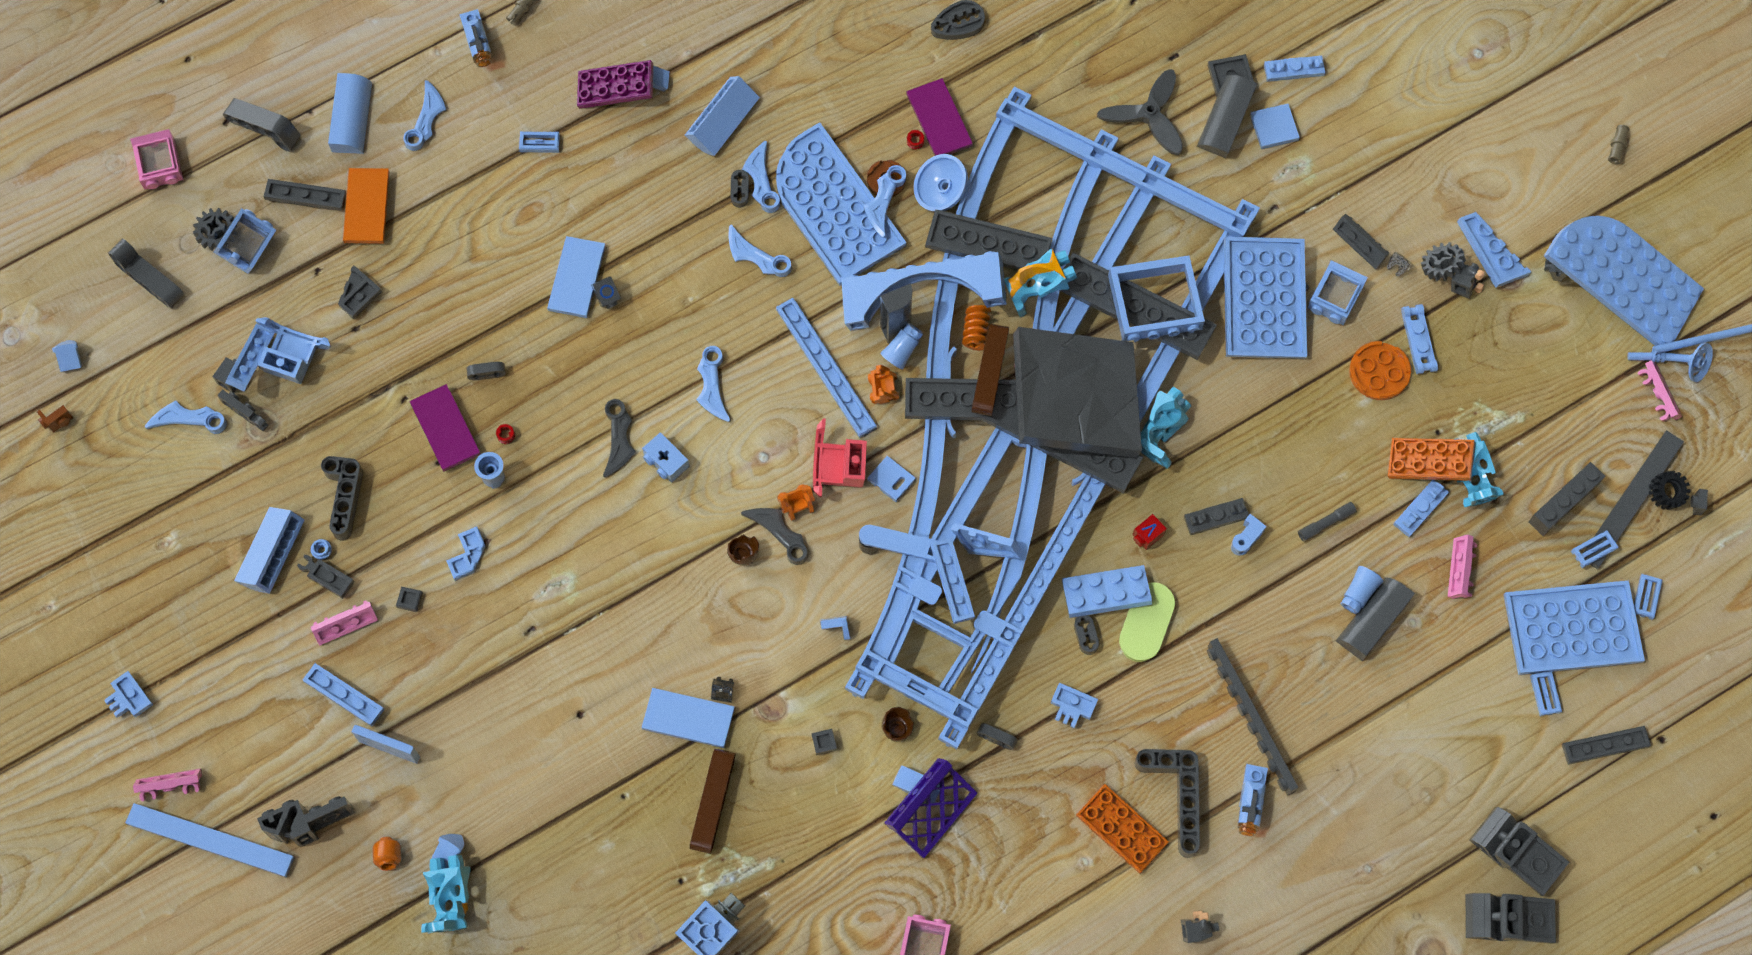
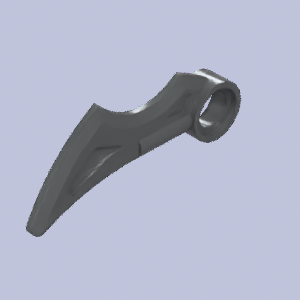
M612 399L605 405L606 416L611 420V450L603 477H608L618 471L636 452L627 441V429L632 420L625 410L624 403L619 399ZM612 406H619L621 412L617 415L611 414L609 411Z
M756 508L741 512L742 516L766 528L787 549V558L790 563L801 565L807 560V548L804 545L802 535L792 532L785 526L782 519V510ZM800 549L803 555L800 558H794L791 555L792 551Z

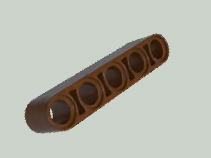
M989 323L971 413L992 416L1009 333V327Z
M714 749L690 841L689 849L708 854L712 853L736 753L720 749Z

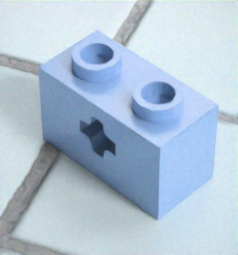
M661 432L642 448L643 459L650 466L654 465L658 469L657 473L664 480L667 478L671 483L689 468L688 459Z

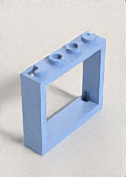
M1190 256L1110 267L1108 278L1122 341L1133 340L1137 342L1144 338L1157 339L1164 335L1177 336L1183 332L1194 333L1196 330L1203 329L1205 320ZM1185 272L1195 317L1129 327L1120 287L1121 281Z

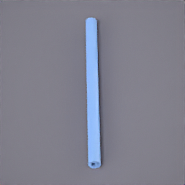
M1752 324L1653 346L1652 351L1654 354L1751 333Z

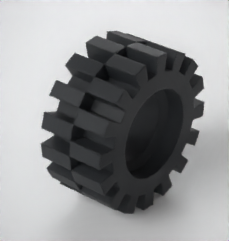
M1667 471L1656 475V478L1651 480L1653 484L1649 485V488L1652 489V491H1649V495L1653 494L1654 497L1651 500L1652 502L1657 501L1655 505L1657 507L1661 506L1660 509L1670 510L1680 507L1686 503L1685 500L1689 499L1690 496L1687 494L1691 493V489H1687V486H1690L1689 482H1684L1687 478L1685 476L1680 477V472ZM1666 483H1670L1674 487L1675 495L1673 498H1669L1665 493L1664 486Z

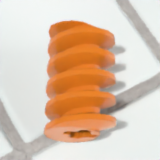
M984 305L969 306L965 311L962 344L972 350H984L985 344L983 343L986 341L988 331L986 328L989 326L987 321L991 318L988 314L991 313V308H987Z

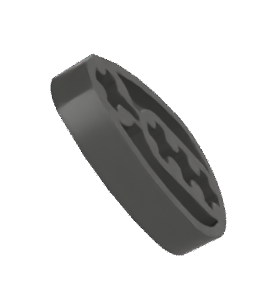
M958 1L937 15L931 24V34L935 38L945 40H957L974 36L984 26V11L974 1ZM972 13H975L978 17L975 18V16H972ZM963 16H966L967 18H969V21H966V19H963ZM957 19L958 21H961V24H957V22H954V20ZM940 26V28H943V31L936 29V27Z

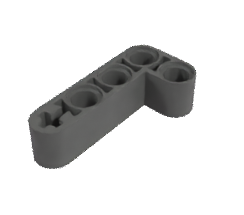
M233 98L223 113L224 118L229 122L272 138L280 148L288 152L291 151L301 136L286 117Z
M123 238L108 252L113 262L124 273L168 308H171L184 295V292L175 283L139 256L136 250Z
M328 456L322 460L321 468L328 479L338 481L329 527L337 540L345 541L352 534L363 479V470L355 459ZM336 465L335 470L328 471L330 466ZM351 468H357L354 473H348ZM353 487L351 492L344 493L346 488ZM342 507H349L346 512H340Z

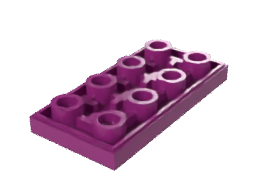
M651 60L578 71L577 107L579 109L650 99L653 96V62Z
M943 78L906 91L908 100L934 156L940 154L950 155L973 146Z
M447 384L409 401L443 472L481 455Z

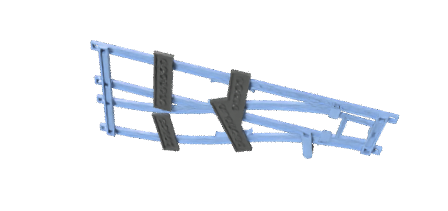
M1014 87L996 113L997 118L973 166L956 214L935 209L925 248L945 252L943 261L949 258L961 259L967 255H984V253L989 251L998 252L1003 260V267L1019 270L1028 263L1037 261L1050 249H1053L1054 254L1065 250L1069 256L1087 202L1102 170L1136 187L1093 261L1091 262L1072 253L1069 258L1070 263L1061 266L1062 270L1073 266L1077 278L1068 282L1070 289L1057 290L1042 298L1038 295L1033 329L1075 334L1090 306L1117 319L1108 278L1109 270L1116 263L1154 195L1224 230L1196 280L1203 312L1224 274V238L1245 237L1260 207L1244 199L1241 200L1236 211L1165 177L1171 167L1169 162L1153 156L1148 166L1145 167L1114 152L1113 149L1118 142V137L1102 129L1096 139L1092 141L1027 109L1026 106L1031 100V94ZM1015 127L1084 160L1066 199L1053 239L976 219L990 179ZM938 280L930 327L926 378H906L905 419H925L922 464L912 520L908 533L875 525H865L859 531V548L863 553L873 554L880 548L901 553L902 557L878 623L855 667V671L845 686V690L851 692L854 697L858 696L864 699L875 679L893 688L904 696L948 718L949 720L938 740L944 742L947 747L951 746L957 750L1105 485H1108L1124 494L1143 457L1138 455L1136 458L1020 444L1016 380H999L992 416L971 413L978 379H951V362L956 356L957 349L953 347L948 353L958 283ZM1129 280L1120 282L1128 323L1131 327L1195 317L1190 293L1181 307ZM1061 291L1071 296V299L1054 326L1059 292ZM1204 318L1205 322L1202 330H1196L1194 333L1183 332L1177 336L1164 335L1156 339L1161 344L1137 385L1140 422L1179 353L1182 352L1198 360L1217 324ZM950 420H982L994 426L995 429L932 538L929 539L939 492L945 428L947 427L952 438H956V432L952 428ZM1013 443L1018 447L1026 448L1020 493L1010 538L1018 543L1023 554L1020 559L1004 557L987 611L979 613L974 622L975 630L971 637H968L918 610L921 600L934 605L942 593V588L932 583L938 569L930 544L952 538L953 543L955 542L957 536L951 531L953 524L956 523L964 526L1009 446ZM1048 454L1083 472L1079 477L1072 479L1071 485L1074 486L1080 482L1082 484L1004 621L999 618L1001 610L1021 579L1028 554ZM913 622L963 648L939 688L894 664ZM987 635L971 674L985 654L991 637L994 638L961 699L949 694L984 636Z

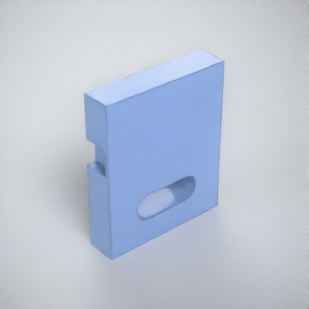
M888 456L884 458L867 478L874 486L877 485L884 494L895 502L898 501L916 479ZM903 479V484L897 490H894L893 487L896 483Z

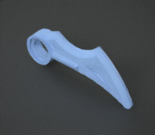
M425 80L423 107L414 129L405 132L403 137L406 148L411 151H417L423 147L424 142L433 135L431 126L434 118L446 110L439 92L427 80ZM416 136L419 138V141L411 144L408 142L410 137Z
M764 141L750 154L742 170L746 171L754 181L753 198L761 205L762 210L767 213H773L780 207V198L776 192L771 191L765 162L767 141ZM773 198L776 202L774 205L768 206L765 204V200Z
M898 165L891 166L887 173L877 180V196L871 202L863 205L871 225L882 238L885 237L887 209L895 188L902 186L906 179L905 169ZM897 172L902 178L894 180L891 178V174Z
M733 225L729 226V245L735 262L742 260L751 261L759 266L763 274H775L778 277H785L790 274L792 266L787 256L778 255L774 258L746 241ZM779 262H785L787 267L784 270H778L776 265Z
M709 346L704 349L701 362L697 368L703 377L704 387L696 400L714 416L730 422L719 388L718 366L723 361L722 351L716 346ZM715 352L718 354V359L716 361H709L707 355Z
M174 401L158 411L147 422L145 428L151 429L169 424L205 426L209 432L219 434L225 430L227 421L220 412H216L207 406L198 410H188L183 408L177 401ZM218 418L221 420L217 427L210 426L213 419Z

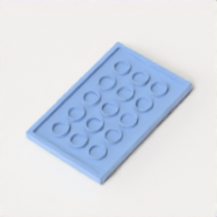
M1225 237L1226 357L1307 358L1305 239Z
M1629 580L1504 593L1518 675L1636 664L1645 661Z

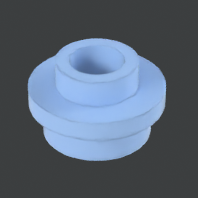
M324 539L316 540L311 546V554L316 559L324 560L332 552L331 544ZM321 547L325 548L323 553L318 552Z

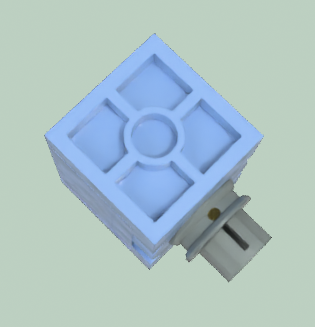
M732 893L723 902L718 900L717 905H713L705 900L675 934L697 955H719L740 932L734 925V921L739 920L737 915L745 905Z

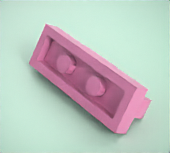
M1652 360L1645 363L1648 370L1642 369L1638 372V375L1648 374V379L1642 383L1650 385L1653 382L1655 396L1658 400H1663L1665 404L1655 408L1658 412L1661 410L1666 411V414L1660 417V420L1667 421L1670 417L1675 420L1681 418L1682 415L1657 364Z
M1471 535L1454 538L1448 588V597L1452 599L1472 596L1468 592V587L1473 586V583L1469 581V576L1471 574L1472 558L1476 557V554L1472 553V548L1477 547V544L1473 542L1474 537Z
M363 601L364 604L358 607L354 605L353 609L330 617V619L326 617L324 618L325 621L317 624V622H314L311 630L319 646L378 621L370 602Z
M201 768L137 779L133 785L134 793L140 792V800L145 801L146 792L151 793L154 800L157 797V790L163 789L164 792L172 791L179 785H183L182 791L184 794L188 793V785H193L195 792H198L200 789L199 781L202 777Z

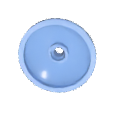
M940 154L928 159L920 167L914 180V195L917 202L923 208L935 212V209L946 211L956 205L964 195L968 182L967 170L964 164L958 158L949 154Z

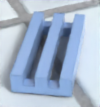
M520 131L519 151L559 153L560 133ZM524 138H554L555 140H524Z
M1606 530L1573 548L1571 553L1575 554V559L1581 563V568H1584L1617 550L1619 547ZM1602 538H1607L1606 541L1582 554L1579 552ZM1611 544V547L1585 561V557Z
M1644 574L1640 575L1634 602L1636 615L1638 614L1640 617L1646 616L1651 620L1654 619L1662 579ZM1645 580H1647V586L1641 610L1639 609L1643 593ZM1652 582H1655L1656 584L1651 603L1650 612H1648L1647 606L1650 597Z
M1552 671L1531 674L1530 679L1540 717L1554 713L1560 714L1562 709ZM1544 677H1547L1555 707L1554 709H1552L1549 694ZM1537 678H1539L1547 710H1545Z

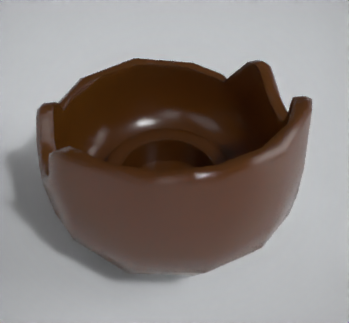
M743 534L728 543L727 554L735 564L748 565L758 557L759 542L755 536L749 538Z
M894 707L886 712L882 720V731L888 739L894 742L905 741L912 734L914 722L908 710Z

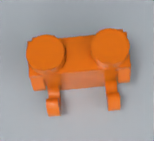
M878 365L875 370L870 371L868 381L872 385L873 392L870 393V400L873 404L888 403L890 400L899 398V392L895 390L896 373L883 365Z
M799 485L796 490L788 493L782 492L777 497L783 513L788 512L791 521L795 520L794 513L808 508L810 513L814 512L812 502L815 499L811 487L808 485Z

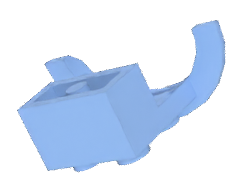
M267 317L255 320L264 328L277 334L272 347H265L258 366L266 373L301 384L316 348H331L328 339L325 337L318 338L297 332Z

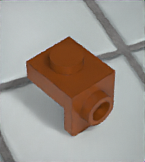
M64 405L47 417L40 409L37 411L40 416L38 419L40 424L45 429L49 427L53 433L59 428L68 425L70 420L73 419V416Z

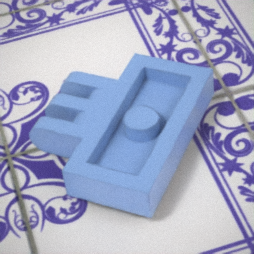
M129 671L110 683L116 692L104 700L107 705L111 704L109 708L111 711H115L114 715L116 718L129 710L136 718L153 706Z
M1059 683L1051 700V704L1060 707L1055 720L1059 721L1063 714L1065 715L1063 724L1067 725L1069 718H1072L1070 727L1075 728L1079 716L1090 720L1098 699Z

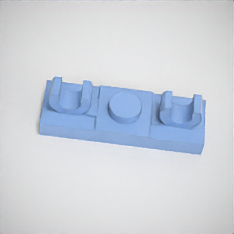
M1322 56L1264 62L1267 82L1325 76Z
M1432 480L1393 525L1410 537L1449 492L1439 482Z

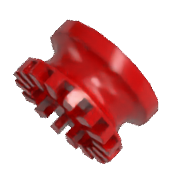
M912 130L907 134V145L909 148L915 150L922 148L924 145V135L921 131ZM913 136L919 137L918 143L912 142Z
M502 424L496 429V436L502 444H509L514 440L515 432L512 426ZM503 430H504V431H505V430L510 431V432L508 433V434H509V437H507V438H502V437H500V436H502Z

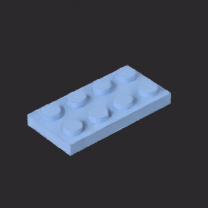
M1144 565L1062 578L1069 618L1152 605Z

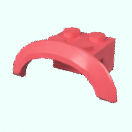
M823 418L816 428L813 491L818 497H822V485L863 487L867 441L846 439L845 445L823 443L826 418Z

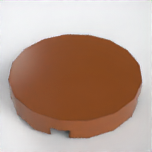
M881 160L870 167L867 173V184L873 194L877 195L878 193L877 180L887 173L891 166H901L899 163L893 160ZM897 172L891 174V178L894 180L902 178ZM906 179L902 186L895 188L892 197L902 192Z

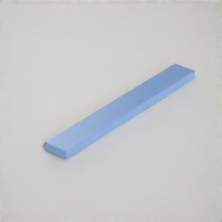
M794 298L777 306L776 311L858 437L861 438L877 429V425Z
M133 803L125 822L127 825L283 877H287L294 860L292 855Z

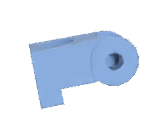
M1251 514L1244 521L1243 525L1246 527L1244 531L1236 535L1231 543L1232 552L1238 556L1245 555L1265 532L1267 527Z

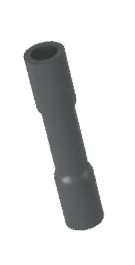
M1349 502L1319 521L1298 531L1300 539L1305 542L1334 523L1357 512L1356 507L1352 502Z

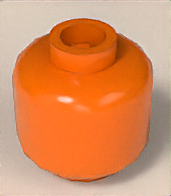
M382 837L373 845V863L384 871H390L401 862V845L398 841L391 837Z

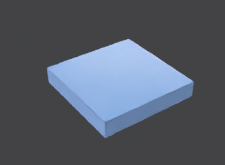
M1289 104L1250 113L1261 149L1299 141L1300 137Z

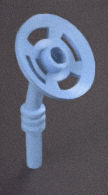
M1702 343L1691 355L1665 352L1654 354L1653 351L1628 352L1627 358L1628 360H1652L1653 362L1656 360L1657 363H1663L1664 361L1686 362L1689 365L1688 373L1690 380L1699 382L1710 368L1713 350L1709 343Z

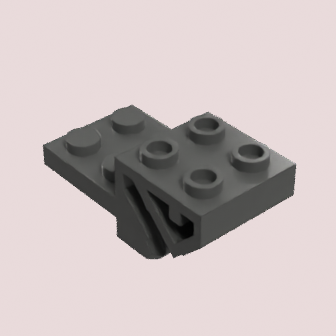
M345 796L334 797L329 800V804L322 807L315 806L308 812L298 800H289L276 810L270 809L263 812L262 816L257 818L262 831L271 839L288 844L291 838L298 846L303 847L319 839L316 831L354 814L355 811Z
M1495 807L1469 839L1471 843L1500 867L1508 868L1540 896H1544L1570 863L1538 837L1537 833L1522 821L1517 822L1510 813L1500 807Z
M1491 893L1465 894L1466 938L1492 941L1514 940L1548 944L1556 943L1555 899L1525 897L1516 894H1502V897H1497Z

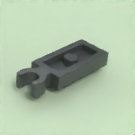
M222 389L217 395L224 405L252 425L254 424L262 431L267 428L266 420L254 413L256 411L255 408L248 403H241L239 401L240 398L230 391L228 394Z
M304 555L303 557L308 561V564L302 566L298 563V568L302 572H309L307 575L309 579L343 599L353 585L354 580L322 560L318 559L314 563L309 555Z

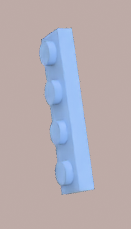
M256 323L226 379V384L245 391L265 347L269 346L274 336V332Z
M952 538L932 542L930 546L953 623L974 619V611Z
M316 663L303 678L304 683L371 727L384 711L383 707Z

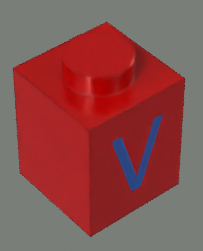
M1152 514L1134 529L1133 540L1139 547L1143 546L1147 550L1165 535L1167 528Z

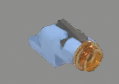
M478 9L459 14L474 63L478 67L490 65L492 63V53Z
M1250 764L1245 766L1237 826L1239 833L1242 835L1256 836V832L1259 831L1268 768Z

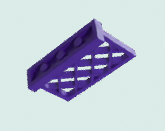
M938 758L884 824L897 833L921 858H925L976 796L977 792L952 768V765L947 760ZM949 772L953 776V785L944 786V777ZM958 788H965L969 792L964 800H958ZM944 789H953V801H944ZM934 790H940V802H931L930 794ZM945 804H954V812L951 816H945ZM940 805V817L931 818V806ZM922 806H926V818L917 819V810ZM940 820L938 832L931 833V821ZM926 821L927 833L917 834V822ZM906 823H912L913 834L905 835L901 831ZM918 837H927V845L923 850L918 847Z

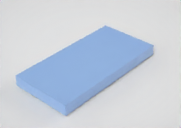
M566 236L547 307L548 311L587 318L594 293L591 284L597 281L605 243Z
M652 688L642 730L724 748L735 708L726 704Z

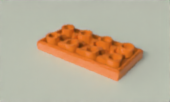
M349 168L343 233L344 243L384 244L390 173L388 168Z
M1392 438L1388 478L1471 481L1475 440Z
M1106 784L1076 814L1086 826L1139 874L1169 843L1165 837Z

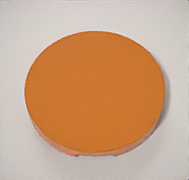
M1374 341L1363 345L1355 352L1350 362L1349 374L1353 385L1360 393L1371 399L1388 400L1401 394L1408 385L1411 365L1408 357L1400 348L1382 343V341Z

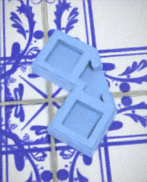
M478 527L458 534L465 553L446 560L455 581L475 572L486 547Z

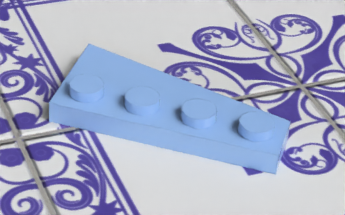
M1477 212L1458 219V225L1495 288L1529 276L1531 271L1527 267L1524 268L1519 262L1520 259L1515 253L1512 255L1502 239H1497L1492 233L1493 230Z

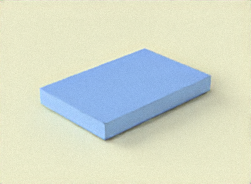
M354 725L351 731L360 743L416 764L420 759L415 748L409 744L358 725Z

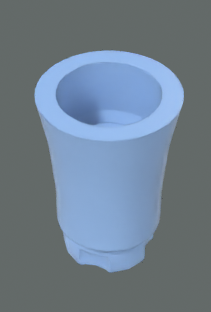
M907 323L880 354L891 364L903 370L913 350L920 342L919 339L923 333L912 324Z
M486 452L478 456L474 464L476 474L481 477L486 486L492 487V489L499 488L505 477L502 458L493 452Z
M1358 566L1355 576L1344 594L1341 606L1351 613H1359L1376 589L1384 582L1383 579L1374 571Z

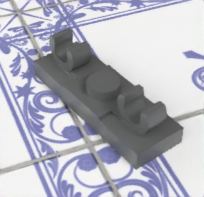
M1347 214L1343 215L1333 230L1376 270L1389 255V252L1385 251L1381 244L1377 243L1359 224H1356L1352 217H1349Z
M1243 498L1185 514L1184 520L1191 536L1243 521L1249 516Z

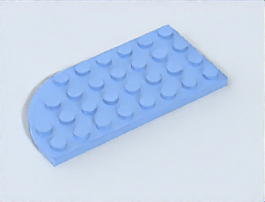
M821 123L804 131L789 143L777 166L776 184L779 198L788 214L839 286L842 285L841 279L848 278L851 275H859L906 246V241L887 215L884 238L873 228L863 205L874 200V197Z
M1605 216L1584 217L1568 224L1556 235L1544 255L1547 260L1654 346L1675 341L1704 290L1702 286L1628 226L1618 220Z

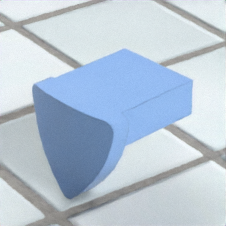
M653 66V88L666 91L668 89L670 71Z
M66 340L52 348L53 353L56 354L60 372L82 367L77 342L73 340Z
M847 616L820 619L821 629L842 626L844 640L850 639Z
M446 834L440 836L438 839L439 844L431 859L444 858L445 869L449 868L448 856L459 855L464 847L462 835Z

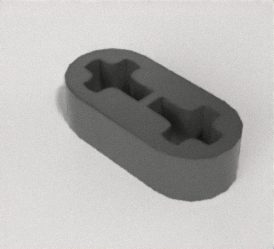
M736 170L731 175V203L738 208L746 206L749 200V177L744 170ZM740 176L743 179L742 186H738V177ZM738 192L742 193L741 201H737Z
M503 362L473 364L466 368L469 380L499 378L506 374Z
M1079 616L1074 623L1079 648L1084 654L1092 655L1099 646L1095 626L1090 616ZM1081 620H1084L1085 623H1089L1086 628L1087 632L1085 633L1083 627L1078 626L1080 625ZM1086 637H1089L1090 643H1094L1092 649L1084 646L1086 644Z
M981 723L977 731V735L1008 750H1014L1018 741L1016 737L985 723Z

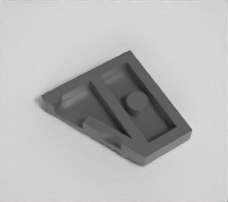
M353 265L349 280L346 281L344 293L341 295L338 305L351 318L355 319L382 293V290Z

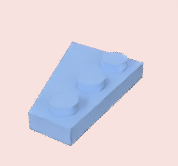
M956 523L951 528V531L957 536L969 554L1020 559L1023 551L1014 539Z

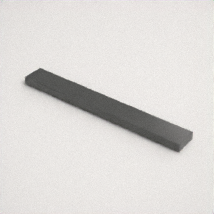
M1665 431L1595 536L1607 530L1615 543L1617 542L1648 496L1649 491L1652 490L1649 488V485L1653 484L1651 480L1656 478V475L1665 471L1683 444V440L1669 431ZM1604 537L1601 540L1588 546L1584 552L1603 543L1607 540V538ZM1611 544L1585 557V561L1611 547ZM1607 555L1590 565L1598 569Z

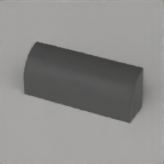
M1227 75L1196 147L1223 158L1227 157L1257 86L1256 82L1237 75Z
M911 284L880 296V328L887 343L890 344L907 323L911 324Z
M1385 578L1383 580L1384 582L1376 589L1364 608H1361L1359 613L1355 615L1336 639L1337 643L1361 661L1365 659L1415 594L1395 579Z

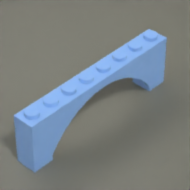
M989 251L984 253V255H967L961 259L949 258L938 263L927 262L925 265L920 266L909 265L903 269L891 268L886 270V272H869L863 276H848V278L841 279L845 325L850 331L869 328V322L880 308L881 295L908 284L925 280H946L963 285L979 295L987 308L1006 305L1003 260L998 252Z

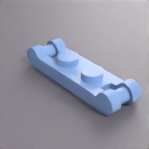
M1423 304L1415 305L1412 308H1409V306L1402 307V318L1416 374H1423L1424 371L1429 370L1430 372H1437L1438 364L1434 357ZM1416 315L1417 320H1411V316ZM1427 359V363L1421 362V360Z

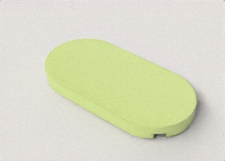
M1156 582L1148 583L1152 605L1129 608L1120 633L1119 645L1124 655L1132 661L1144 662L1150 660L1160 650L1175 607V599L1172 592L1163 584Z

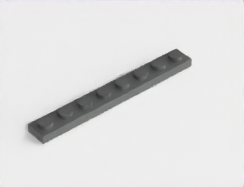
M1218 638L1210 641L1207 649L1208 656L1212 661L1215 660L1220 678L1225 679L1228 684L1227 690L1232 698L1235 697L1240 715L1245 716L1248 721V730L1252 735L1255 734L1259 741L1257 746L1262 754H1266L1270 770L1275 772L1279 778L1277 782L1280 789L1286 791L1287 795L1296 792L1298 785Z

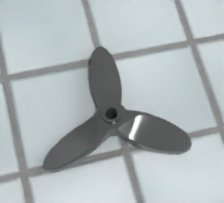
M1166 70L1158 77L1151 88L1146 103L1141 105H1116L1098 111L1097 117L1103 121L1116 123L1144 122L1148 124L1152 135L1165 150L1174 155L1181 154V138L1173 124L1160 112L1167 104L1173 92L1176 81L1174 70Z

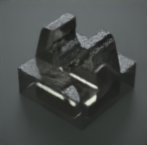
M1394 252L1390 257L1387 269L1391 270L1394 265H1399V270L1395 275L1401 276L1406 271H1409L1414 264L1399 252Z
M721 677L713 679L711 700L732 703L734 693L733 679L730 678L729 681L721 680Z

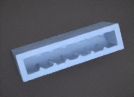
M337 73L328 141L332 152L363 154L372 82L363 76Z
M740 76L730 77L689 128L685 136L701 151L715 156L760 97Z
M269 507L234 581L252 590L270 594L304 519L291 510Z

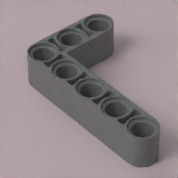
M1143 749L1138 752L1134 762L1138 771L1143 773L1177 774L1178 851L1181 856L1191 858L1197 853L1200 846L1198 756L1191 750ZM1147 757L1150 760V764L1143 765L1139 758ZM1161 758H1169L1172 764L1169 766L1162 764ZM1183 758H1189V759H1191L1192 762H1193V765H1192V766H1186V765H1184L1183 762H1182V759H1183ZM1190 779L1193 782V786L1186 787L1182 780ZM1183 801H1192L1194 807L1186 808L1183 805ZM1191 821L1194 828L1191 830L1186 829L1183 822ZM1191 842L1194 845V850L1187 851L1183 843Z

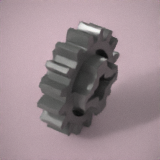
M210 208L208 214L203 211V217H196L198 223L193 224L195 239L198 244L201 243L204 249L208 246L213 251L234 220L232 215L229 216L227 210L222 213L220 208L216 212H213L212 208ZM237 225L232 231L229 238L227 239L226 243L224 244L225 247H229L227 243L228 241H235L232 235L238 234L236 231V228H238Z
M1451 242L1446 246L1443 243H1440V247L1434 245L1432 251H1426L1427 256H1422L1423 262H1421V266L1425 276L1428 275L1430 280L1435 278L1437 282L1440 278L1446 281L1449 276L1453 279L1454 273L1460 274L1459 268L1465 267L1464 262L1466 258L1462 248H1459L1457 244L1452 246Z

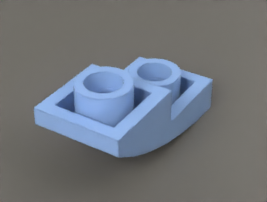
M901 766L892 785L909 794L923 775L905 766ZM934 790L930 794L931 802H935L940 790Z

